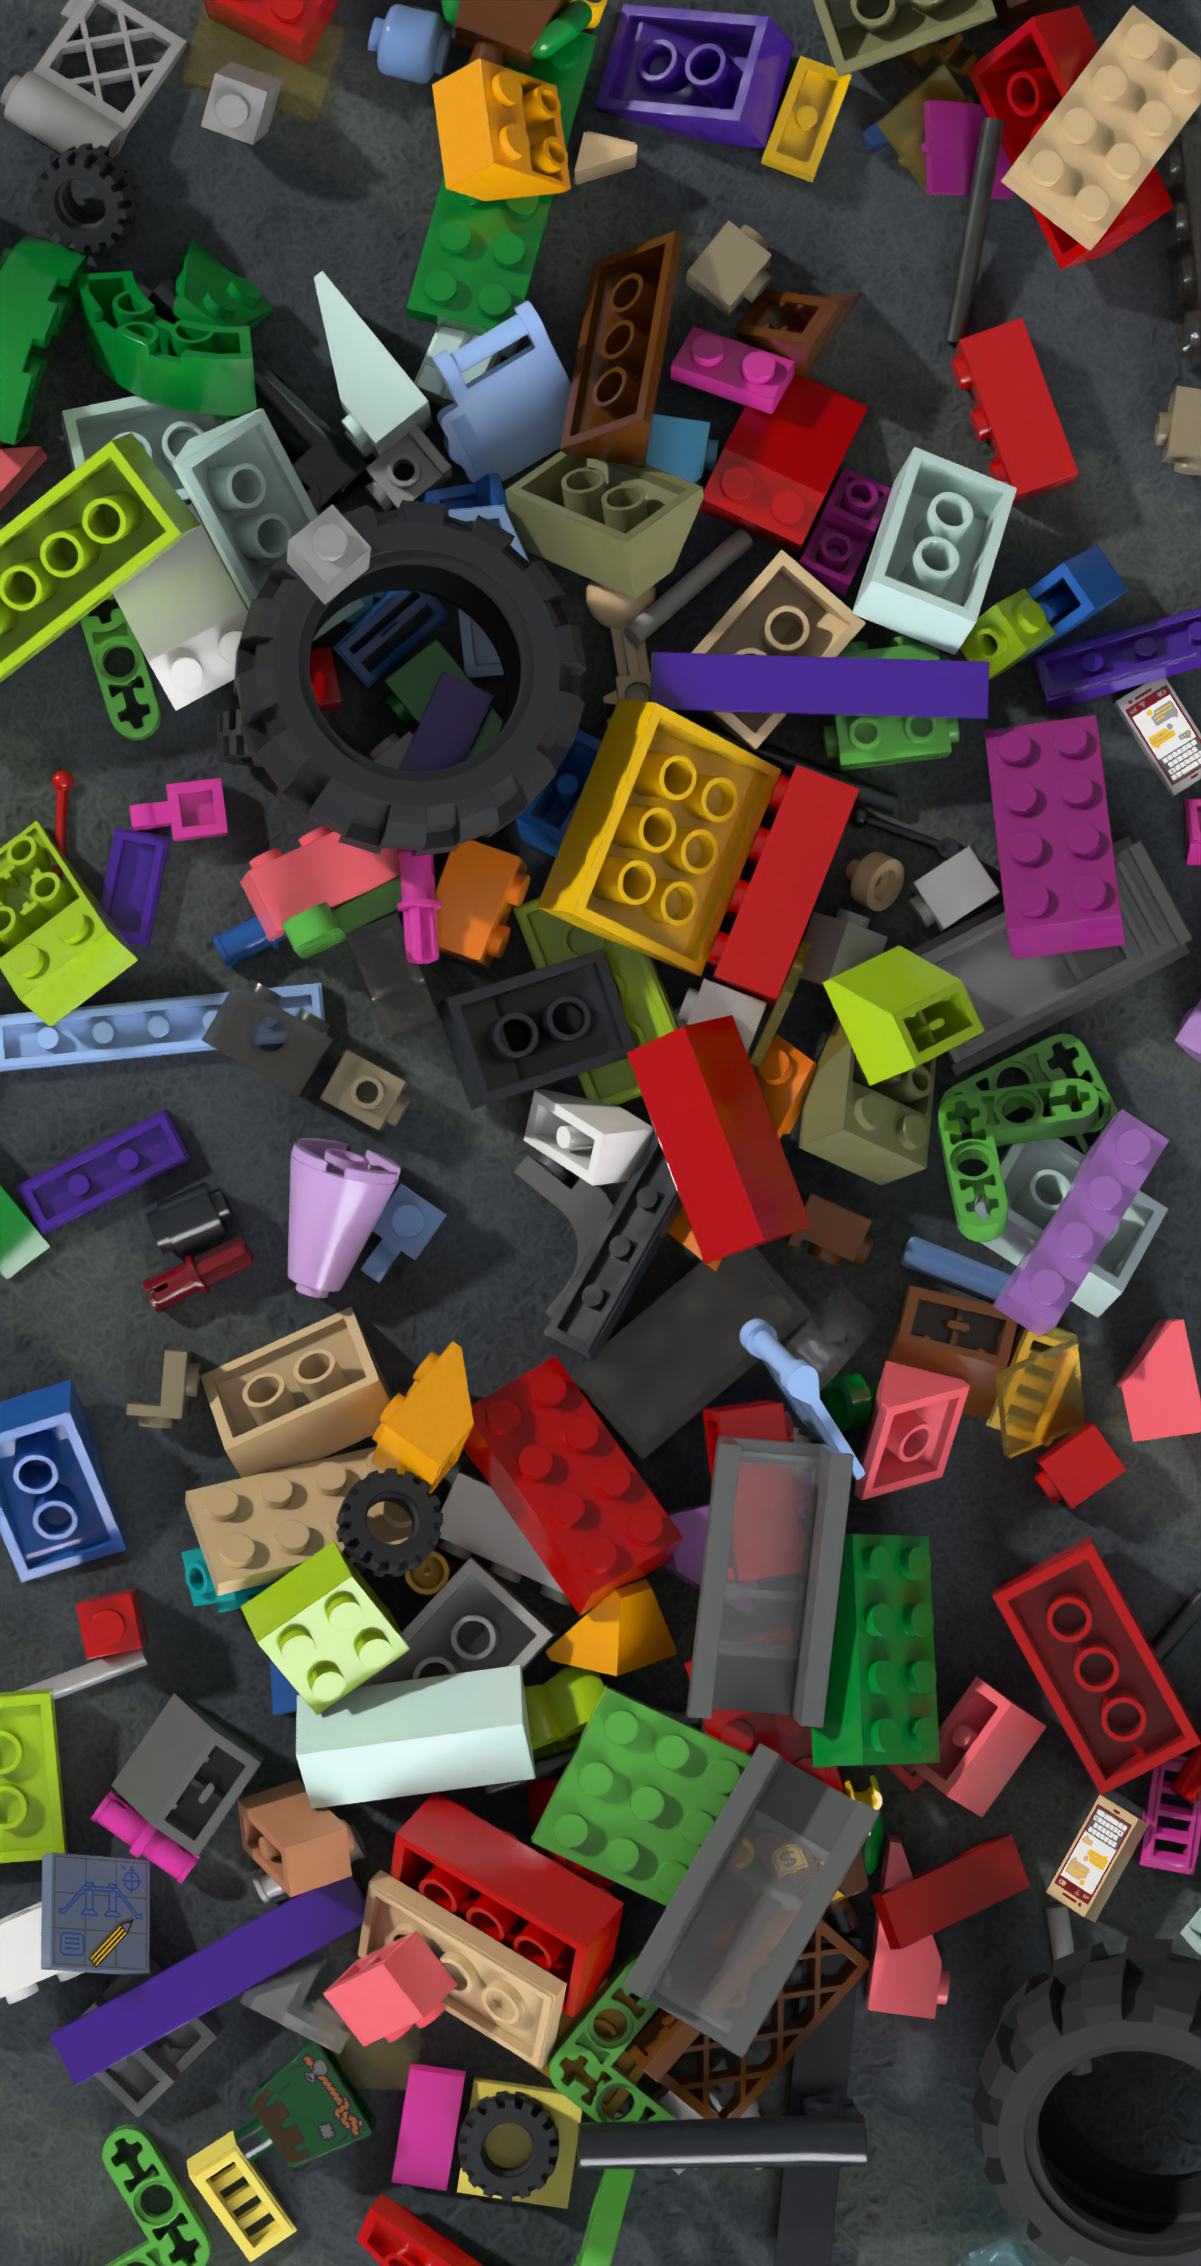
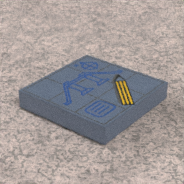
M53 1852L42 1855L41 1969L137 1976L148 1974L150 1950V1860Z

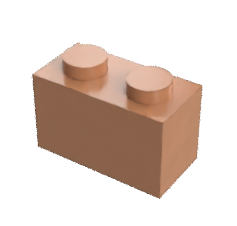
M298 1779L237 1800L243 1849L290 1897L352 1876L350 1852L354 1851L355 1843L348 1823L344 1819L339 1820L327 1807L311 1809L305 1785Z

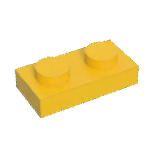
M800 55L764 151L761 164L813 183L849 87L852 74L839 78L836 68Z

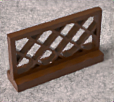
M773 1875L765 1882L785 1895L793 1894ZM758 1890L674 1986V1989L716 2014L723 2009L735 2008V2024L752 1991L747 1992V1979L759 1966L768 1965L797 1911L785 1910L780 1901ZM821 1919L809 1940V1945L805 1947L799 1960L808 1959V1982L783 1986L771 2008V2025L761 2027L753 2040L754 2042L771 2039V2053L761 2064L746 2066V2054L744 2058H741L734 2053V2068L709 2072V2049L723 2047L722 2044L660 2007L625 2048V2051L646 2074L657 2083L660 2082L703 2119L740 2118L870 1968L872 1963ZM821 1934L830 1942L821 1943ZM843 1953L850 1959V1962L836 1978L821 1980L822 1956ZM808 1996V2010L800 2020L783 2023L784 1999ZM697 2051V2074L674 2078L668 2073V2070L683 2053ZM734 2082V2096L719 2113H716L709 2107V2086ZM697 2088V2096L689 2089Z

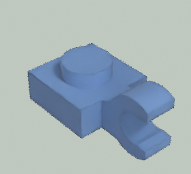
M401 1183L386 1204L372 1231L380 1236L382 1240L360 1270L380 1284L401 1252L416 1261L447 1215Z

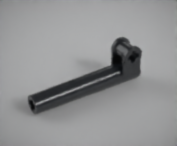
M174 275L159 284L148 297V300L155 305L156 315L172 324L180 321L173 314L174 300L178 296L175 290L177 277ZM252 351L257 409H264L283 448L296 460L292 466L319 516L332 504L336 506L339 502L349 497L368 477L365 468L370 464Z
M818 2095L807 2097L803 2100V2110L806 2115L578 2123L579 2169L866 2166V2122L864 2114H860L852 2098L838 2095Z

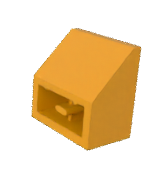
M481 58L432 84L446 189L482 201L557 194L571 189L567 164L568 154L565 148L560 114L561 104L556 85Z
M453 1341L441 1356L432 1351L415 1372L413 1379L416 1381L406 1396L398 1393L391 1400L379 1418V1421L382 1423L372 1436V1439L378 1444L371 1462L384 1472L387 1468H397V1474L404 1475L406 1470L416 1474L414 1477L415 1481L421 1483L425 1480L431 1486L428 1491L430 1494L457 1462L474 1424L462 1348Z

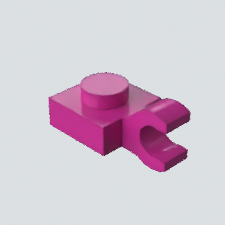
M221 778L166 784L168 801L129 806L131 824L134 831L171 826L174 842L229 835Z

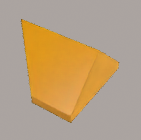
M644 1579L614 1589L545 1652L550 1660L619 1676L674 1656L677 1649L654 1591L648 1581Z

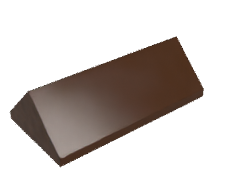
M676 230L593 263L560 450L566 455L645 467L683 239V236Z

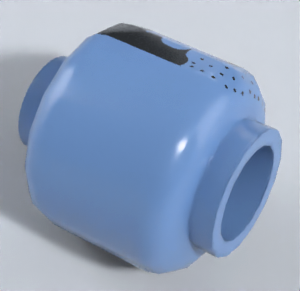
M397 3L389 9L385 19L375 17L369 37L368 50L377 52V66L382 74L418 84H425L433 77L434 73L443 74L449 54L452 31L445 29L444 19L441 14Z

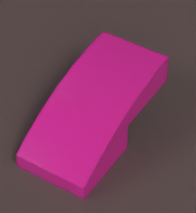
M410 2063L391 2182L447 2191L466 2071Z

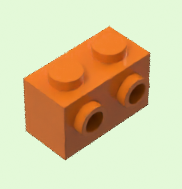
M473 840L459 844L456 851L450 852L435 891L436 900L442 902V908L436 910L440 953L488 970L493 957L498 959L502 957L511 933V928L506 926L513 905L521 906L530 884V876L525 874L527 866L519 856Z

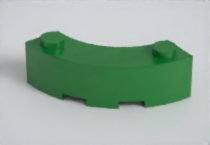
M25 235L14 249L6 247L0 259V441L11 445L17 444L29 433L35 404L47 367L46 359L39 357L42 348L49 346L53 336H60L68 318L77 308L79 302L77 274H85L89 253L75 252L73 248H65L62 245Z
M133 271L77 274L85 344L96 365L115 383L151 402L188 412L214 415L222 420L236 419L257 410L250 326H216L186 319L172 324L156 315L155 305L137 287Z

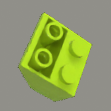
M900 945L822 982L870 1086L913 1069L985 1032L962 980Z

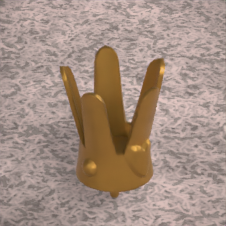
M440 1541L437 1542L431 1554L418 1568L412 1572L409 1570L404 1572L405 1584L409 1590L435 1597L446 1585L448 1578L455 1575L459 1570L460 1566L457 1560H445L442 1556V1549L438 1547Z

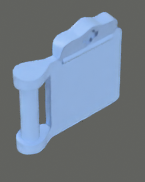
M528 300L514 308L516 315L453 353L449 354L447 350H444L432 357L455 403L441 409L437 414L438 423L444 432V448L449 457L455 463L462 466L467 477L473 483L486 474L498 473L501 482L506 481L560 448L571 382L548 338L539 315ZM525 335L528 336L532 345L465 384L462 373Z
M761 1318L748 1321L740 1331L742 1346L751 1355L762 1360L774 1383L784 1395L789 1405L821 1444L830 1445L840 1453L854 1455L852 1475L856 1480L866 1475V1472L820 1400L819 1376L815 1368L805 1360L796 1359L778 1342L775 1329L767 1321Z

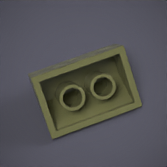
M813 0L839 78L997 18L992 0Z
M562 451L505 490L510 518L526 551L634 599L673 571L704 498L703 487L648 464L645 467L566 455Z

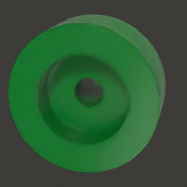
M856 1372L831 1376L824 1386V1406L840 1431L864 1427L871 1418L872 1406L878 1386H867L865 1380Z

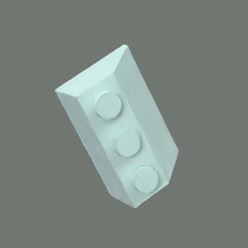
M1059 1138L1009 1145L999 1159L1008 1200V1226L1004 1234L997 1239L980 1243L1017 1266L1044 1231L1064 1200L1085 1155ZM1139 1190L1071 1301L1098 1318L1123 1293L1168 1208ZM984 1194L975 1196V1212L978 1213L980 1219L990 1218V1215L986 1212Z

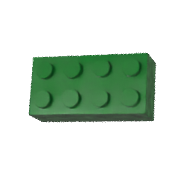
M845 1535L823 1728L811 1727L813 1767L940 1763L929 1536Z

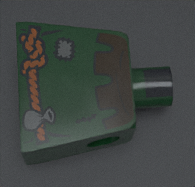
M320 2030L252 2091L248 2103L257 2118L235 2131L234 2137L241 2152L249 2161H253L273 2147H276L285 2163L289 2167H295L367 2137L373 2133L377 2118Z

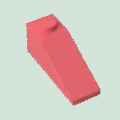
M886 1835L879 1892L913 1877L898 1836ZM876 1910L870 1955L872 1965L868 1971L865 1993L867 2009L870 2011L935 2019L937 2004L946 2005L950 1971L942 1970V1961L933 1934L903 1949L890 1950Z

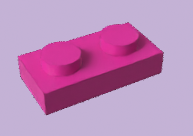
M693 326L671 364V380L772 415L794 377L795 361Z

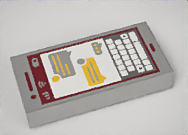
M1166 677L1145 683L1114 703L1117 711L1171 797L1201 779V733Z

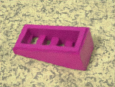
M1180 1754L1151 1769L1142 1820L1149 1823V1826L1137 1845L1135 1860L1139 1865L1194 1875L1201 1836V1800L1196 1804L1190 1803L1189 1808L1160 1803L1162 1793L1177 1795L1172 1790L1174 1782L1164 1780L1165 1770L1180 1773L1190 1756ZM1158 1816L1187 1821L1185 1831L1157 1826ZM1155 1839L1182 1843L1181 1853L1154 1849Z

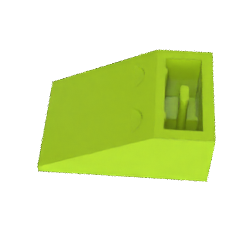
M35 821L0 848V969L18 998L47 1025L52 1027L137 962L138 958L118 930L116 924L103 910L98 900L66 857L60 852L42 825ZM52 865H59L63 870V881L55 873L51 872Z

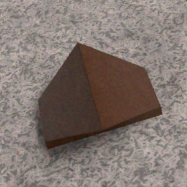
M765 289L757 300L753 302L734 330V333L739 339L752 347L795 361L794 372L806 379L863 292L798 294Z

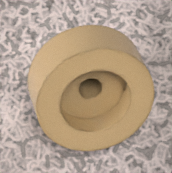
M878 851L868 854L862 861L858 859L852 860L846 869V878L851 881L850 890L852 898L857 903L874 911H882L888 908L896 900L903 886L904 867L902 863Z

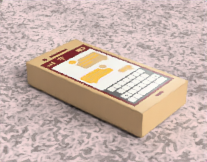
M1099 1795L1046 1893L1084 1918L1096 1922L1149 1823L1112 1800Z

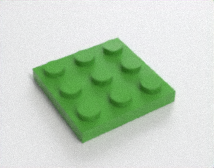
M605 1685L531 1838L532 1843L668 1906L753 1755Z

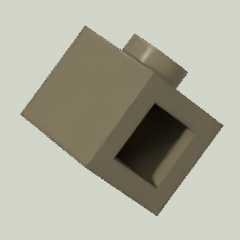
M728 220L687 271L686 285L729 318L745 298L751 303L755 302L770 283L773 276L766 272L770 268L772 254L767 251L769 247L768 242L753 228L743 225L739 229Z
M1177 386L1170 396L1168 413L1159 412L1154 445L1163 446L1161 462L1174 463V471L1181 474L1201 475V389Z
M346 1050L320 1098L380 1132L383 1131L386 1123L396 1127L411 1101V1097L403 1094L408 1085L406 1081L349 1050Z

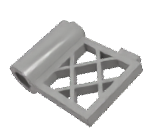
M69 0L61 12V18L67 22L34 70L27 72L23 77L19 75L13 76L6 85L0 99V103L5 106L4 118L60 154L73 146L77 149L83 143H92L93 151L100 145L110 148L108 156L113 158L119 154L127 134L187 47V41L122 0ZM97 4L117 15L121 32L89 38L86 21ZM126 22L138 29L127 30ZM81 29L83 39L74 40ZM154 38L168 47L158 63L136 67L130 42ZM124 44L129 68L97 74L92 50ZM86 51L91 75L67 79L54 71L53 68L62 55ZM148 77L140 88L139 78ZM132 80L135 97L125 112L122 113L103 101L100 86ZM94 87L95 96L85 89Z

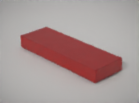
M1012 1834L997 1836L874 1894L872 1899L890 1950L903 1949L1029 1888L1030 1884Z

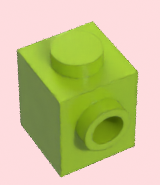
M1024 588L996 603L978 617L977 622L960 646V649L968 661L989 662V680L1016 665L1056 633L1046 620L1043 609L1038 603L1033 601Z

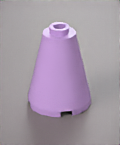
M300 1138L297 1143L294 1142L290 1155L287 1276L297 1283L296 1290L311 1297L327 1298L329 1291L334 1292L342 1289L399 1182L401 1166L393 1160L370 1150L366 1151L365 1157L346 1151L349 1144L320 1138Z

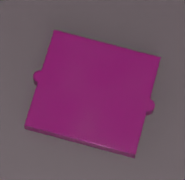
M940 100L924 102L925 142L921 144L920 148L925 153L926 194L969 197L983 117H988L983 104ZM1002 145L1000 146L991 199L1010 200L1013 199V191L1004 185L1001 180L1012 166Z

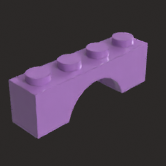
M1123 1109L1108 1120L1080 1163L1077 1175L1064 1200L1039 1238L1017 1265L993 1307L1039 1337L1054 1328L1166 1147L1169 1139Z

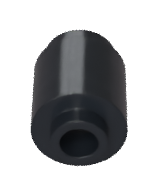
M206 1181L158 1202L157 1209L146 1213L152 1234L164 1254L175 1249L180 1254L227 1233L226 1221L234 1218L222 1188L219 1187L212 1191Z

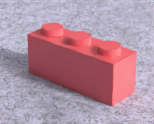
M322 826L302 836L299 839L301 847L282 855L280 849L275 848L252 859L249 862L252 869L245 874L240 883L269 942L286 935L281 925L293 916L324 902H327L334 910L400 877L398 854L410 850L382 848L381 852L376 854L338 842L341 835L335 831L331 832L330 828Z

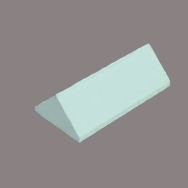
M263 408L254 410L189 439L172 463L248 610L252 599H256L267 580L270 568L287 551L288 540L318 517ZM358 599L334 614L321 627L313 641L364 607L362 600Z
M521 1665L356 1687L318 1715H316L301 1695H297L296 1757L311 1809L535 1779L536 1772Z

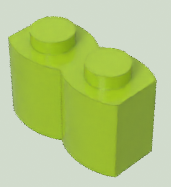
M568 1666L560 1670L556 1676L549 1679L543 1685L524 1686L534 1760L576 1747L604 1689L599 1672Z

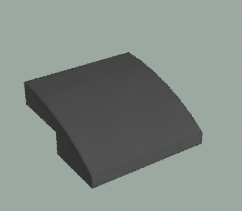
M149 1957L148 1974L140 1976L120 1975L82 2015L163 1971V1969ZM204 2013L95 2076L138 2118L218 2037L223 2028L207 2013Z

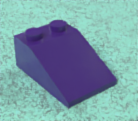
M623 4L594 107L602 113L716 144L766 149L794 44L769 16Z

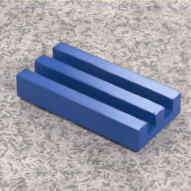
M389 591L329 645L357 675L358 679L369 688L450 616L449 612L435 596L416 592L418 594L352 653L349 648L413 592ZM427 605L432 610L367 669L363 666L362 662L422 608Z

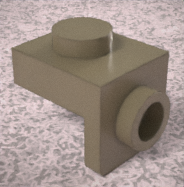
M165 1350L160 1404L130 1402L127 1403L126 1415L140 1416L139 1426L165 1429H172L173 1419L186 1418L188 1396L198 1397L201 1377V1364L191 1363L192 1351Z

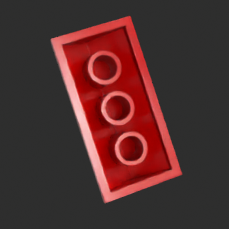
M733 1015L683 1026L626 1054L705 1265L811 1227Z

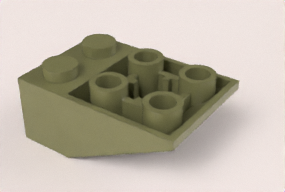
M837 1017L803 1098L798 1148L879 1185L887 1184L926 1169L936 1057L913 1069L870 1086L843 1026Z

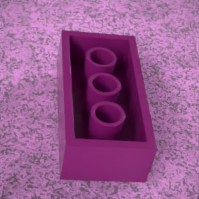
M1096 715L985 730L1006 927L1013 960L1125 945Z

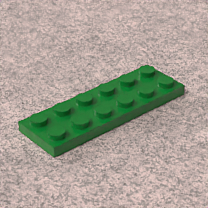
M583 32L549 58H536L528 70H523L507 63L503 64V67L557 86L566 151L569 147L597 43V36ZM443 176L406 307V317L481 336L516 315L514 308L524 303L527 299L555 194L482 201L446 189Z

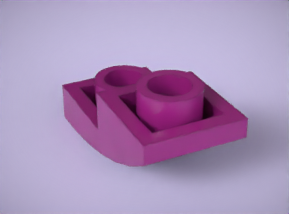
M844 467L799 561V565L824 587L845 596L884 514L892 489Z

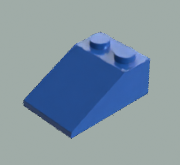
M72 1380L0 1402V1533L21 1582L127 1550V1542L95 1438Z

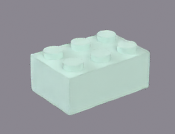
M914 447L893 483L852 614L955 655L977 622L1017 488Z

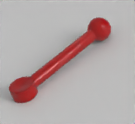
M60 770L52 777V784L57 790L55 844L66 857L68 790L73 786L74 780L70 772ZM52 865L51 872L55 873L63 881V870L59 865Z

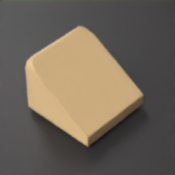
M591 131L584 132L574 171L575 184H582L636 167L638 145H636V142Z

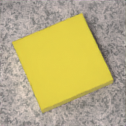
M474 2077L469 2111L471 2108L474 2109L484 2097L488 2096L491 2098L496 2096V2092L506 2091L507 2094H515L516 2091L523 2092L525 2097L532 2100L535 2097L542 2102V2107L546 2111H550L559 2135V2155L555 2170L540 2190L536 2188L531 2192V2196L523 2199L520 2196L512 2197V2201L568 2209L578 2143V2123H581L582 2109L556 2089ZM503 2123L495 2126L488 2133L485 2140V2150L488 2157L496 2165L503 2168H514L522 2165L530 2157L533 2150V2142L530 2134L522 2126L515 2123ZM460 2168L457 2192L488 2197L483 2194V2190L480 2187L474 2188L468 2181V2175L466 2172L463 2173L462 2168ZM493 2195L492 2197L502 2199L501 2196Z

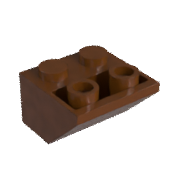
M906 1285L888 1361L963 1379L970 1385L962 1413L989 1419L1008 1366L1018 1323L994 1308L993 1305Z

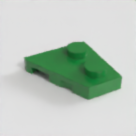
M194 240L188 243L179 258L178 264L184 267L176 281L175 290L178 296L174 300L173 314L180 320L186 319L208 325L250 326V331L261 326L274 307L261 297L260 290L249 280L234 275Z

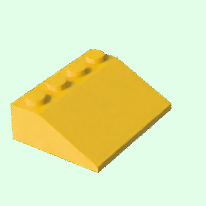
M618 699L537 907L588 932L693 975L701 976L781 769L658 703Z

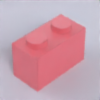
M976 1676L939 1728L940 1763L914 1764L912 1769L946 1796L982 1818L1047 1726L1010 1698Z
M414 1931L356 1960L323 1995L364 2047L384 2037L391 2043L405 2034L414 2024L419 2029L427 2026L446 2009L442 2000L456 1987L457 1983L420 1934Z

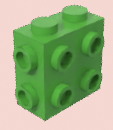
M909 636L890 639V647L871 650L868 648V642H850L837 656L844 658L949 660L948 655L939 656L938 648ZM831 715L832 725L823 726L826 759L836 758L838 771L947 758L952 752L951 743L959 742L958 719Z

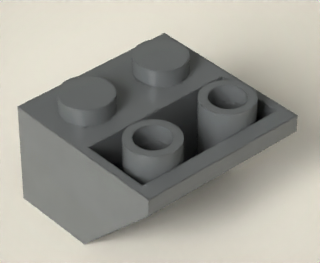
M175 1692L111 1786L153 1827L198 1857L267 1754Z

